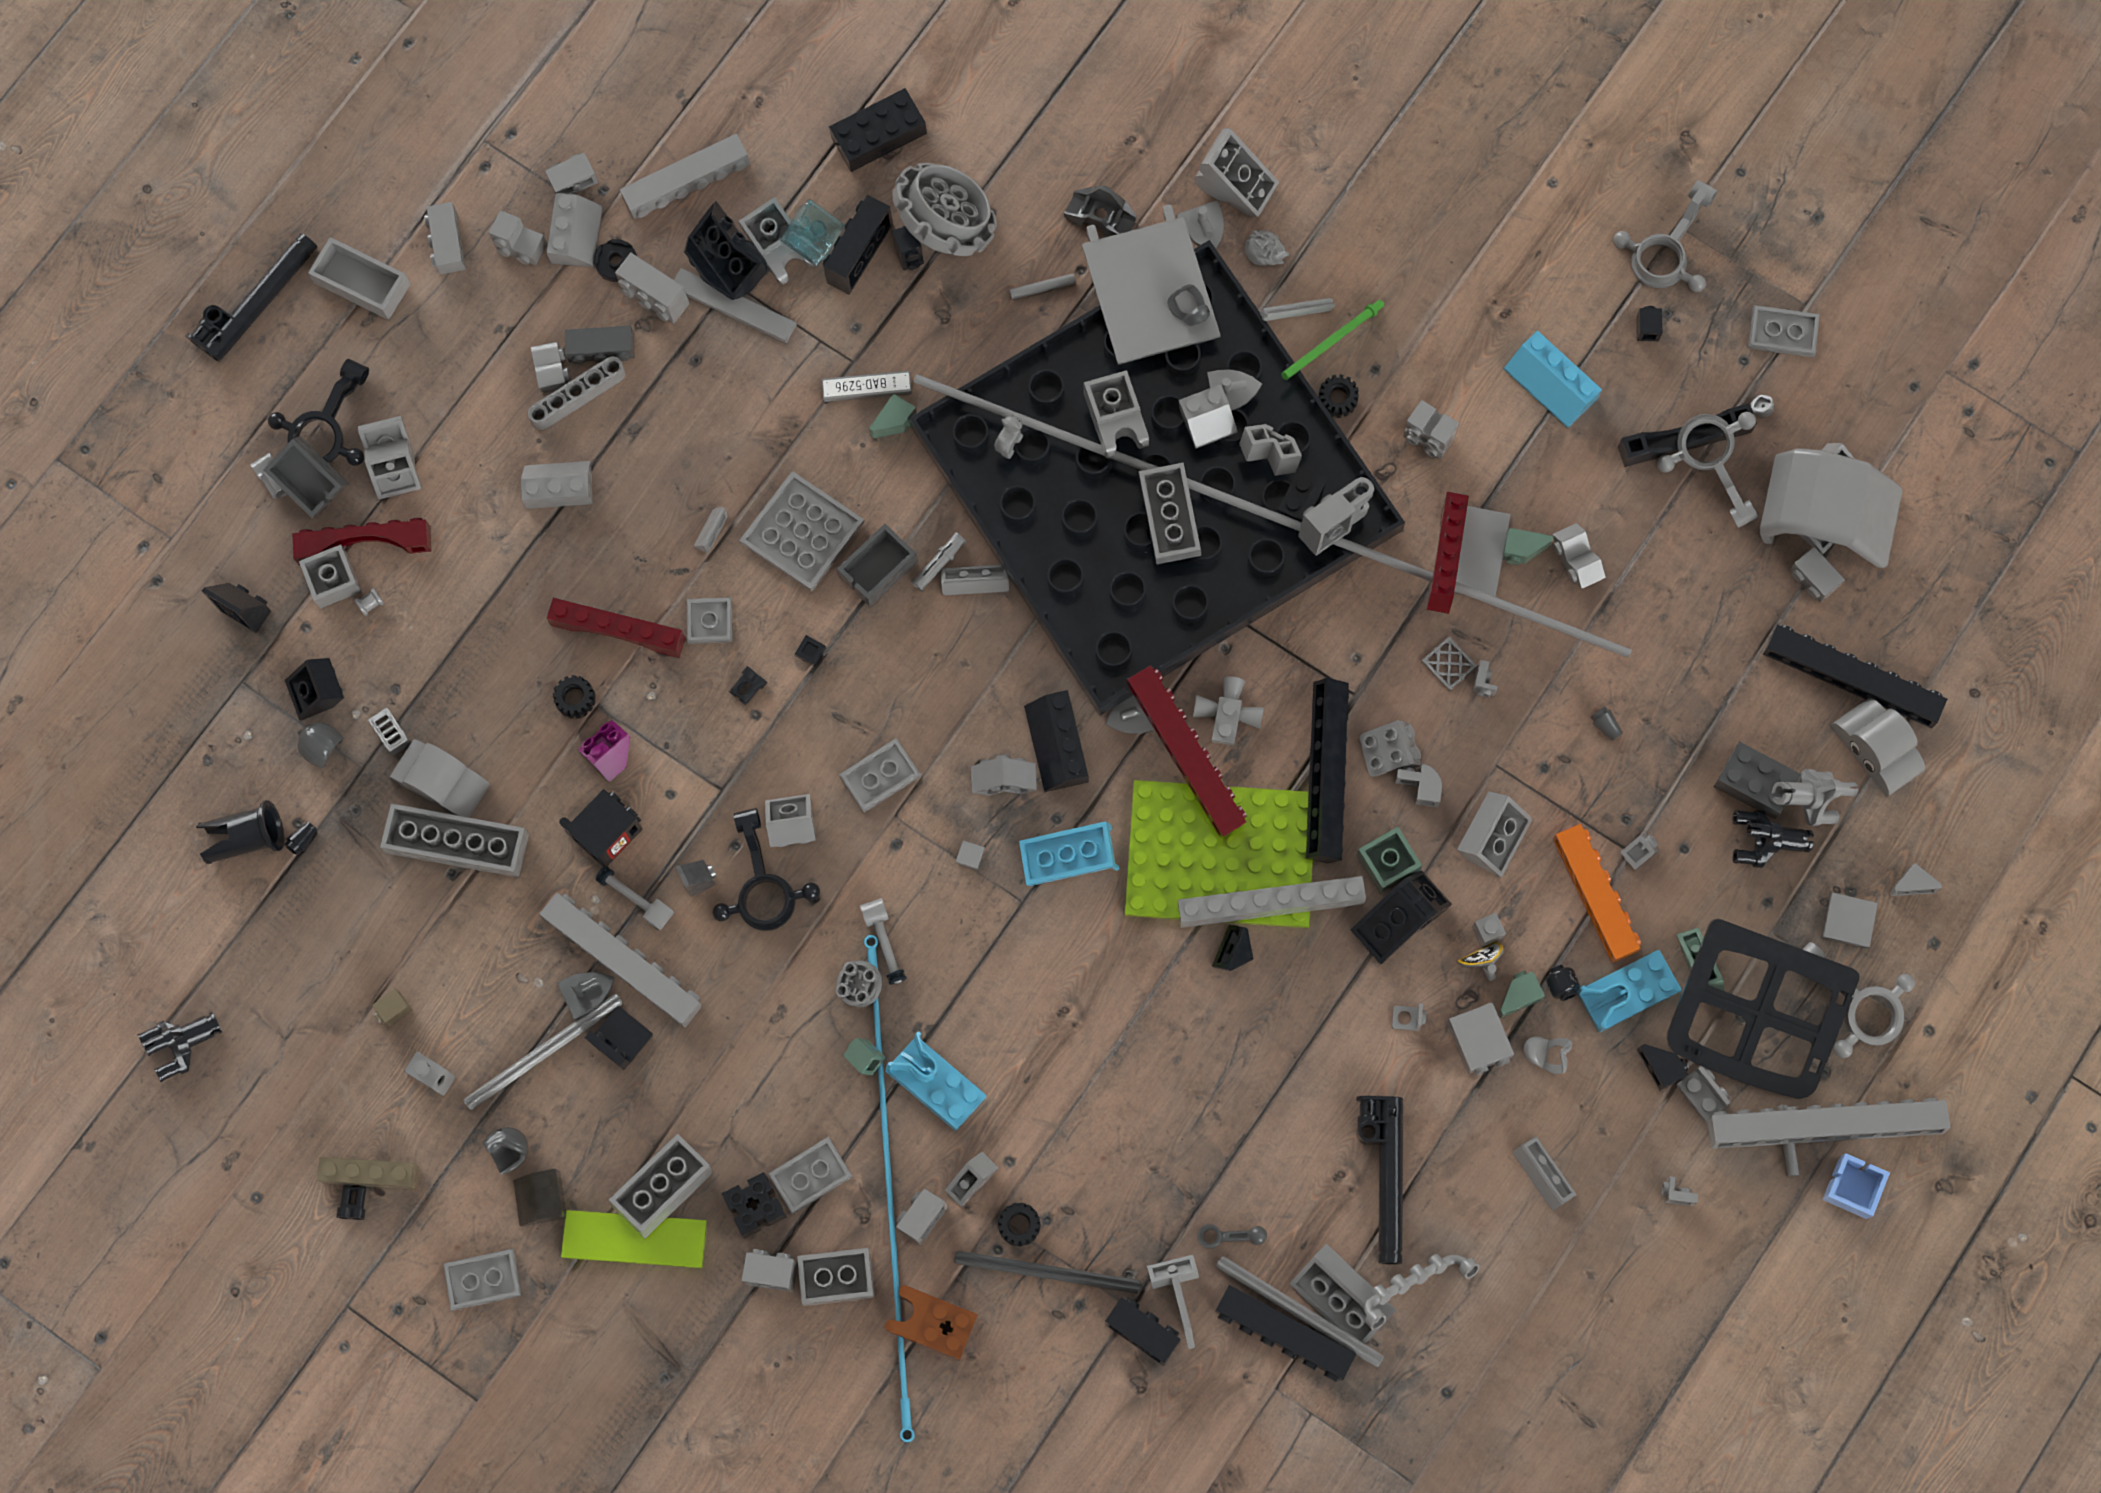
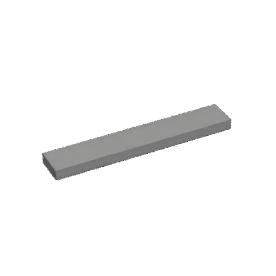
M681 268L674 281L684 287L688 297L784 343L788 342L797 326L796 322L744 297L731 300L705 283L701 277Z

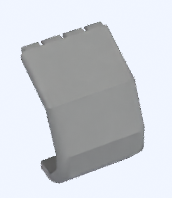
M1803 448L1776 454L1760 526V536L1764 543L1773 544L1775 535L1783 533L1805 535L1847 546L1876 567H1888L1891 553L1890 548H1892L1895 533L1894 528L1896 527L1903 493L1902 487L1870 463L1823 450Z

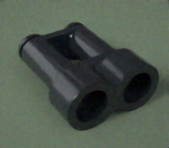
M748 666L741 672L743 675L730 689L731 691H729L733 696L736 697L737 695L741 698L739 700L744 705L751 700L759 689H763L768 683ZM749 683L751 686L743 695H740L739 692Z
M343 1185L341 1204L337 1208L336 1218L365 1219L366 1210L364 1209L366 1186L358 1185L353 1187L352 1185ZM355 1191V1204L350 1205L351 1193Z

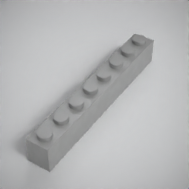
M1363 876L1179 899L1178 911L1180 926L1183 928L1363 905L1366 895Z
M556 892L539 915L686 1028L702 1007L698 1001L700 997L690 989L686 992L680 988L682 983L675 977L667 978L662 974L665 970L655 962L651 965L644 959L647 956L637 948L634 951L628 948L627 945L629 943L620 935H617L616 938L609 933L611 929L601 921L598 924L591 919L593 915L583 907L581 910L574 906L575 901L568 895L564 894L562 897Z

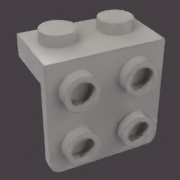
M1397 720L1360 735V742L1370 776L1376 777L1401 767L1417 768L1421 766V753L1416 746L1414 739L1415 730L1410 723Z

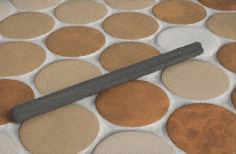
M956 1251L954 1262L960 1265L1131 1293H1139L1141 1288L1140 1280L964 1251Z

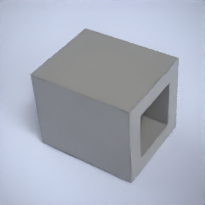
M1497 913L1475 921L1472 926L1482 948L1503 939L1506 934Z

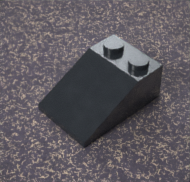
M225 583L202 589L203 594L220 612L257 633L271 613V610L266 605L268 603L266 600L258 595L255 598L248 594L250 591L240 584L234 586L231 583Z

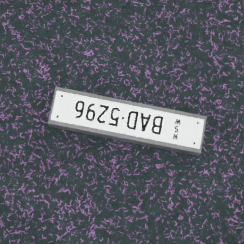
M910 371L822 379L824 402L892 396L893 394H912Z

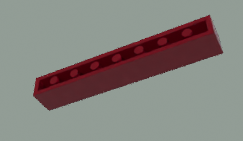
M1150 665L1128 678L1126 684L1219 837L1223 838L1247 823L1245 820L1247 815L1241 806L1237 807L1233 800L1235 795L1231 788L1224 786L1221 781L1223 776L1218 767L1215 766L1213 768L1209 761L1211 756L1205 747L1201 748L1197 741L1199 736L1195 729L1188 727L1185 722L1187 717L1181 708L1177 709L1173 702L1175 700L1173 693L1169 688L1165 689L1163 686L1161 673L1157 668L1153 669Z

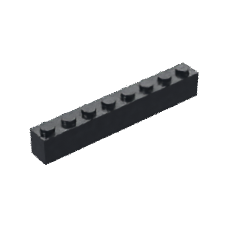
M1777 624L1763 653L1767 657L1865 700L1872 698L1884 708L1893 709L1900 715L1929 728H1933L1938 723L1948 700L1938 691L1924 689L1915 681L1901 679L1897 673L1878 669L1879 667L1874 663L1862 662L1851 653L1839 652L1834 646L1826 643L1821 644L1810 635L1798 634L1786 625L1780 626Z
M1324 678L1313 682L1306 859L1327 864L1341 861L1343 853L1349 683L1331 678Z

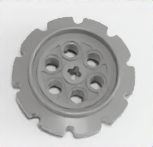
M918 163L915 168L909 166L904 169L896 180V186L893 189L892 195L894 205L899 209L900 218L908 231L927 247L942 253L971 256L975 250L982 252L986 249L994 238L993 232L997 228V221L994 211L990 209L988 198L981 187L963 172L946 165Z

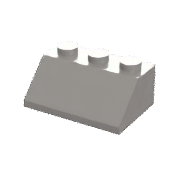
M556 193L547 247V256L551 264L594 268V255L597 250L603 210L602 205L579 195Z
M591 461L524 466L521 477V495L526 509L593 504Z
M1488 791L1457 851L1470 862L1498 877H1502L1533 818L1509 796Z

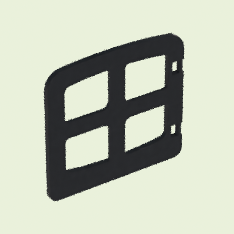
M1713 919L1708 925L1668 1028L1666 1037L1668 1046L1674 1053L1734 1080L1796 1099L1809 1097L1818 1087L1823 1069L1829 1059L1847 1013L1848 1005L1859 982V973L1851 967L1725 920ZM1726 950L1740 953L1768 963L1767 971L1755 999L1747 1000L1708 984L1721 951ZM1790 970L1831 990V998L1819 1025H1814L1779 1012L1774 1008V1001L1787 971ZM1840 990L1847 992L1842 1005L1835 1003ZM1700 1003H1707L1742 1016L1745 1019L1746 1025L1732 1057L1723 1055L1690 1039L1688 1033ZM1771 1027L1811 1043L1810 1052L1798 1077L1778 1074L1751 1064L1756 1047L1765 1028ZM1814 1058L1821 1060L1816 1073L1809 1071Z

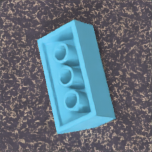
M1538 330L1518 349L1504 367V370L1567 428L1599 399L1602 391L1596 383Z

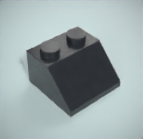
M330 658L308 659L285 679L299 720H304L332 709L344 698Z

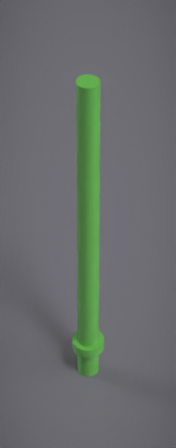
M1378 300L1374 304L1367 305L1362 313L1281 373L1283 379L1288 380L1368 318L1375 317L1377 312L1384 307L1383 301Z

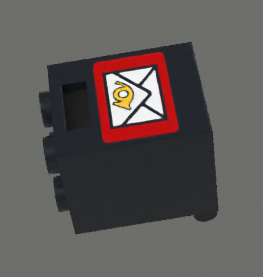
M604 789L572 822L565 817L559 821L565 832L602 867L608 866L643 830L639 824L641 819L638 817V814L629 806L624 808L625 805L613 791L608 793Z

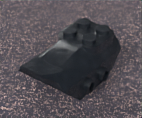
M715 201L687 237L684 253L705 283L731 300H735L750 293L767 271V262L751 241L745 240V236L738 231L733 220L726 215L718 202Z

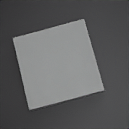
M731 597L687 599L688 644L733 643Z
M1832 892L1830 894L1822 938L1868 949L1870 947L1878 903Z

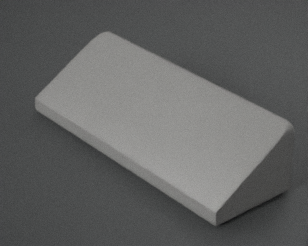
M1001 565L942 568V594L959 595L1009 591V576Z
M1536 1136L1513 1151L1514 1156L1552 1210L1557 1209L1577 1195Z

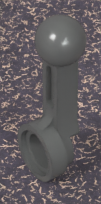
M1208 1224L1204 1225L1198 1232L1199 1243L1207 1249L1216 1248L1223 1242L1250 1241L1254 1245H1261L1267 1239L1266 1230L1260 1226H1255L1250 1231L1222 1232L1216 1226ZM1209 1230L1216 1232L1217 1235L1216 1241L1211 1244L1206 1243L1203 1238L1205 1232Z

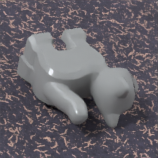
M1017 414L1001 419L1004 428L994 444L995 451L1008 459L1014 453L1013 447L1015 443H1020L1023 437L1020 431L1022 428L1021 417Z

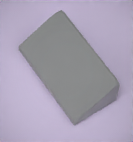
M724 507L712 510L694 544L696 549L707 554L710 552L728 517Z

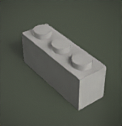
M453 202L427 206L428 215H424L426 227L430 228L431 232L427 237L430 248L433 247L434 254H431L433 268L437 267L440 274L466 270L457 211Z

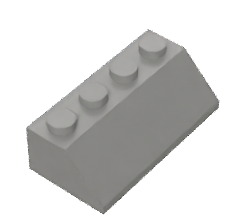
M1325 1244L1290 1282V1285L1323 1317L1360 1342L1366 1344L1380 1329L1372 1330L1365 1323L1367 1316L1364 1312V1305L1372 1297L1371 1292L1374 1288L1329 1245ZM1389 1302L1384 1305L1378 1304L1374 1307V1310L1379 1309L1386 1316V1321L1396 1311Z

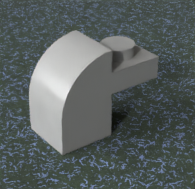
M1422 764L1420 772H1416V769L1410 767H1403L1402 770L1398 769L1395 783L1417 787L1416 805L1438 808L1442 782L1439 774L1432 767Z

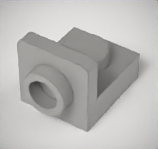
M1480 660L1472 691L1477 692V695L1481 697L1495 696L1498 686L1487 684L1490 681L1492 670L1488 669L1489 662Z
M1644 833L1620 853L1636 870L1660 850L1657 848L1659 844L1652 835L1649 834L1647 836Z
M1670 1176L1666 1182H1663L1662 1196H1665V1203L1686 1206L1697 1204L1698 1194L1691 1193V1189L1677 1188V1191H1674L1675 1177Z

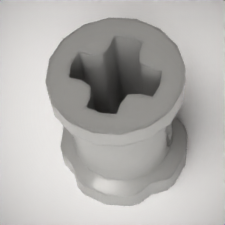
M374 588L370 589L371 592L362 598L355 599L356 604L365 616L378 605H384Z

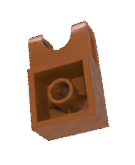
M900 1286L899 1295L902 1299L907 1300L913 1305V1315L905 1322L893 1319L888 1320L884 1326L885 1330L960 1361L978 1314L909 1286ZM950 1323V1327L953 1329L952 1333L942 1334L943 1329L940 1328L941 1325Z

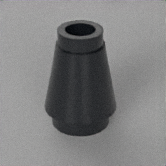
M306 821L305 824L286 838L287 842L284 846L290 852L299 856L307 849L317 828Z

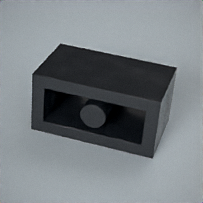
M906 226L892 230L895 250L903 271L907 269L914 270L924 264L920 241L908 231Z

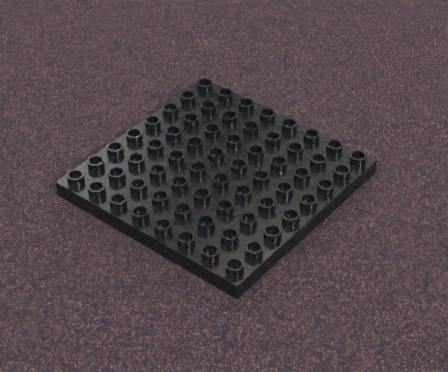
M1210 240L1195 248L1194 252L1221 337L1118 364L1099 305L957 389L1101 445L1084 396V382L1127 370L1148 432L1149 446L1138 448L1132 438L1123 436L1115 442L1116 451L1157 467L1184 463L1186 478L1278 513V508L1297 471L1315 480L1318 479L1319 475L1328 479L1317 505L1321 503L1325 496L1333 495L1354 480L1364 477L1371 481L1374 486L1372 498L1367 501L1369 503L1368 512L1363 518L1354 523L1351 531L1342 538L1374 549L1404 529L1405 521L1301 371L1299 370L1288 380L1283 379L1281 373L1295 362L1268 323L1262 320L1259 310ZM1235 370L1248 374L1262 383L1256 395L1247 404L1231 411L1237 433L1195 448L1179 410V400L1209 389L1207 372ZM948 395L909 418L910 426L1099 716L1133 696L1126 684L1128 678L1150 665L1153 669L1157 668L1162 677L1168 675L1363 556L1334 544L1318 555H1315L1298 537L1300 531L1189 489L1201 556L1157 564L1139 471L1142 470L1114 459L1106 458L1101 454L1023 424L1020 429L1023 437L1020 443H1015L1013 447L1014 453L1008 459L995 451L994 447L999 434L1004 428L1001 419H1005V417ZM1267 424L1274 428V432L1284 437L1286 434L1293 437L1302 455L1296 473L1275 476L1268 459L1246 461L1239 445L1244 428ZM1357 487L1356 493L1359 495L1367 492L1365 487Z

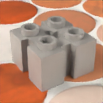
M1421 400L1407 420L1403 437L1413 446L1420 444L1425 447L1424 451L1429 456L1441 459L1455 439L1459 422L1445 414L1438 413L1436 408Z

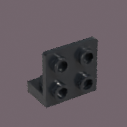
M617 1006L595 1034L590 1030L584 1038L621 1069L625 1070L651 1039L653 1033L625 1010Z

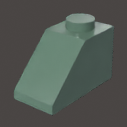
M893 394L869 427L870 436L872 438H879L904 433L908 427L911 428L909 418L916 414V407Z
M1509 528L1502 560L1512 565L1525 564L1550 548L1554 536Z
M1522 971L1513 976L1514 980L1509 984L1498 1014L1500 1019L1544 999L1545 995L1533 971L1530 973Z

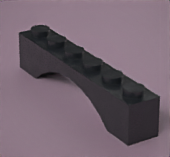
M1750 403L1727 409L1716 416L1721 417L1730 425L1738 421L1740 414L1744 412L1753 414ZM1711 423L1700 424L1694 427L1688 434L1686 448L1690 450L1726 440V435L1717 425ZM1755 426L1749 430L1740 429L1734 432V437L1752 433ZM1682 427L1659 432H1641L1621 438L1618 450L1624 467L1657 459L1662 455H1671L1679 452L1677 441Z

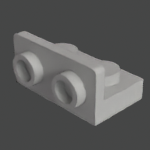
M1701 1065L1677 1083L1676 1086L1705 1123L1713 1113L1723 1110L1731 1102L1728 1100L1730 1096L1723 1087L1719 1088L1714 1082L1715 1077L1713 1073L1707 1068L1704 1069Z

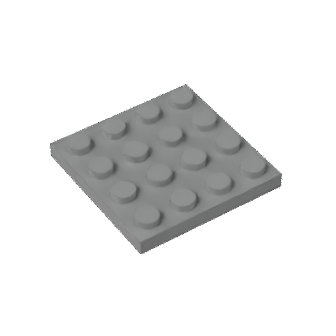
M792 471L739 541L810 591H813L864 524V519Z

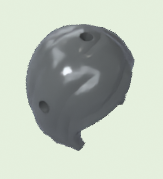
M311 724L304 728L299 735L298 751L312 765L324 768L329 755L338 743H342L343 737L328 724Z
M503 1127L497 1129L483 1141L486 1150L492 1156L499 1173L502 1175L516 1169L527 1157V1139L522 1132L515 1128Z

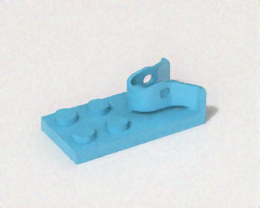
M1105 821L1020 840L1026 885L1034 886L1110 868L1116 871L1120 870L1119 865L1115 864L1110 835V831L1113 829L1112 825Z
M1657 950L1586 987H1580L1577 993L1600 1033L1681 992L1682 989L1660 950Z
M918 1031L914 1039L895 1060L887 1064L885 1072L956 1132L986 1099L987 1095L924 1043L920 1038L921 1033Z

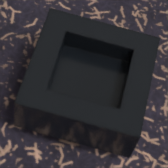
M806 635L795 652V656L815 667L826 646Z

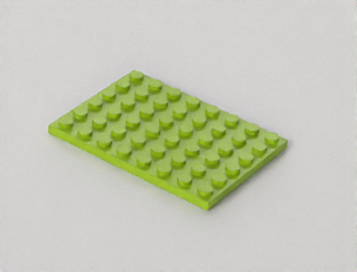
M1134 780L1125 916L1180 919L1178 911L1179 899L1312 883L1313 860L1306 859L1309 792L1229 786L1235 795V798H1233L1237 807L1241 806L1247 815V818H1245L1247 823L1220 838L1188 784ZM1310 911L1224 923L1309 928Z

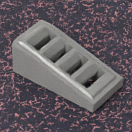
M385 708L368 720L392 756H395L410 745V740L388 708ZM386 715L388 716L387 720L379 725L376 724L378 720ZM392 722V724H393L392 726H390L389 728H387V729L384 730L383 732L380 730V729H382L383 727H385L386 725H388L389 723ZM394 729L397 730V732H395L394 734H392V735L389 736L388 738L385 737V735H387L388 733H390V732L393 731ZM399 735L401 736L399 740L390 745V741Z

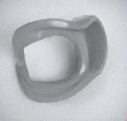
M1531 1037L1524 1044V1055L1530 1063L1552 1074H1563L1566 1072L1568 1065L1566 1053L1571 1050L1572 1041L1566 1038L1548 1040L1542 1037ZM1553 1046L1563 1047L1560 1050L1561 1065H1552L1546 1060L1547 1053Z

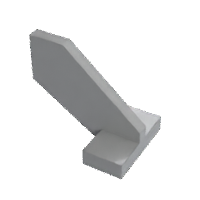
M1193 1255L1147 1266L1153 1289L1172 1284L1188 1349L1195 1348L1180 1282L1199 1278Z

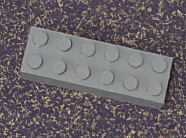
M391 804L380 848L386 854L519 878L529 833L523 827Z

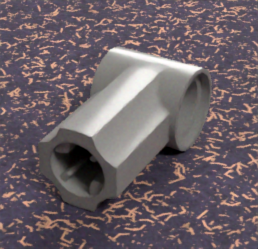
M267 453L250 465L260 481L264 482L274 499L282 498L287 493L264 471L266 466L273 460L271 454Z

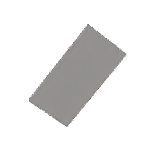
M1467 506L1456 582L1494 597L1496 596L1511 514Z

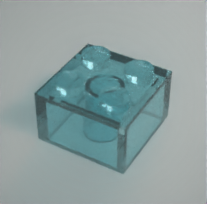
M809 199L799 207L780 241L811 264L817 266L827 258L845 224Z

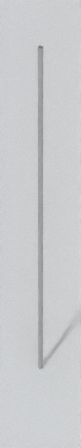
M916 374L914 378V383L1006 418L1007 416L1017 414L1021 417L1023 425L1105 456L1100 444ZM1115 451L1116 456L1110 457L1142 471L1158 468L1118 451ZM1187 478L1189 489L1300 531L1302 523L1300 521ZM1344 538L1333 543L1339 547L1432 582L1433 573ZM1456 582V592L1627 658L1631 654L1632 649Z

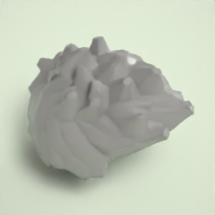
M1265 229L1254 230L1253 234L1249 235L1248 240L1245 242V255L1254 265L1283 264L1284 261L1282 259L1289 256L1279 236Z

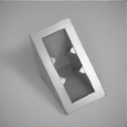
M1914 863L1892 888L1890 896L1937 893L1942 889V885Z

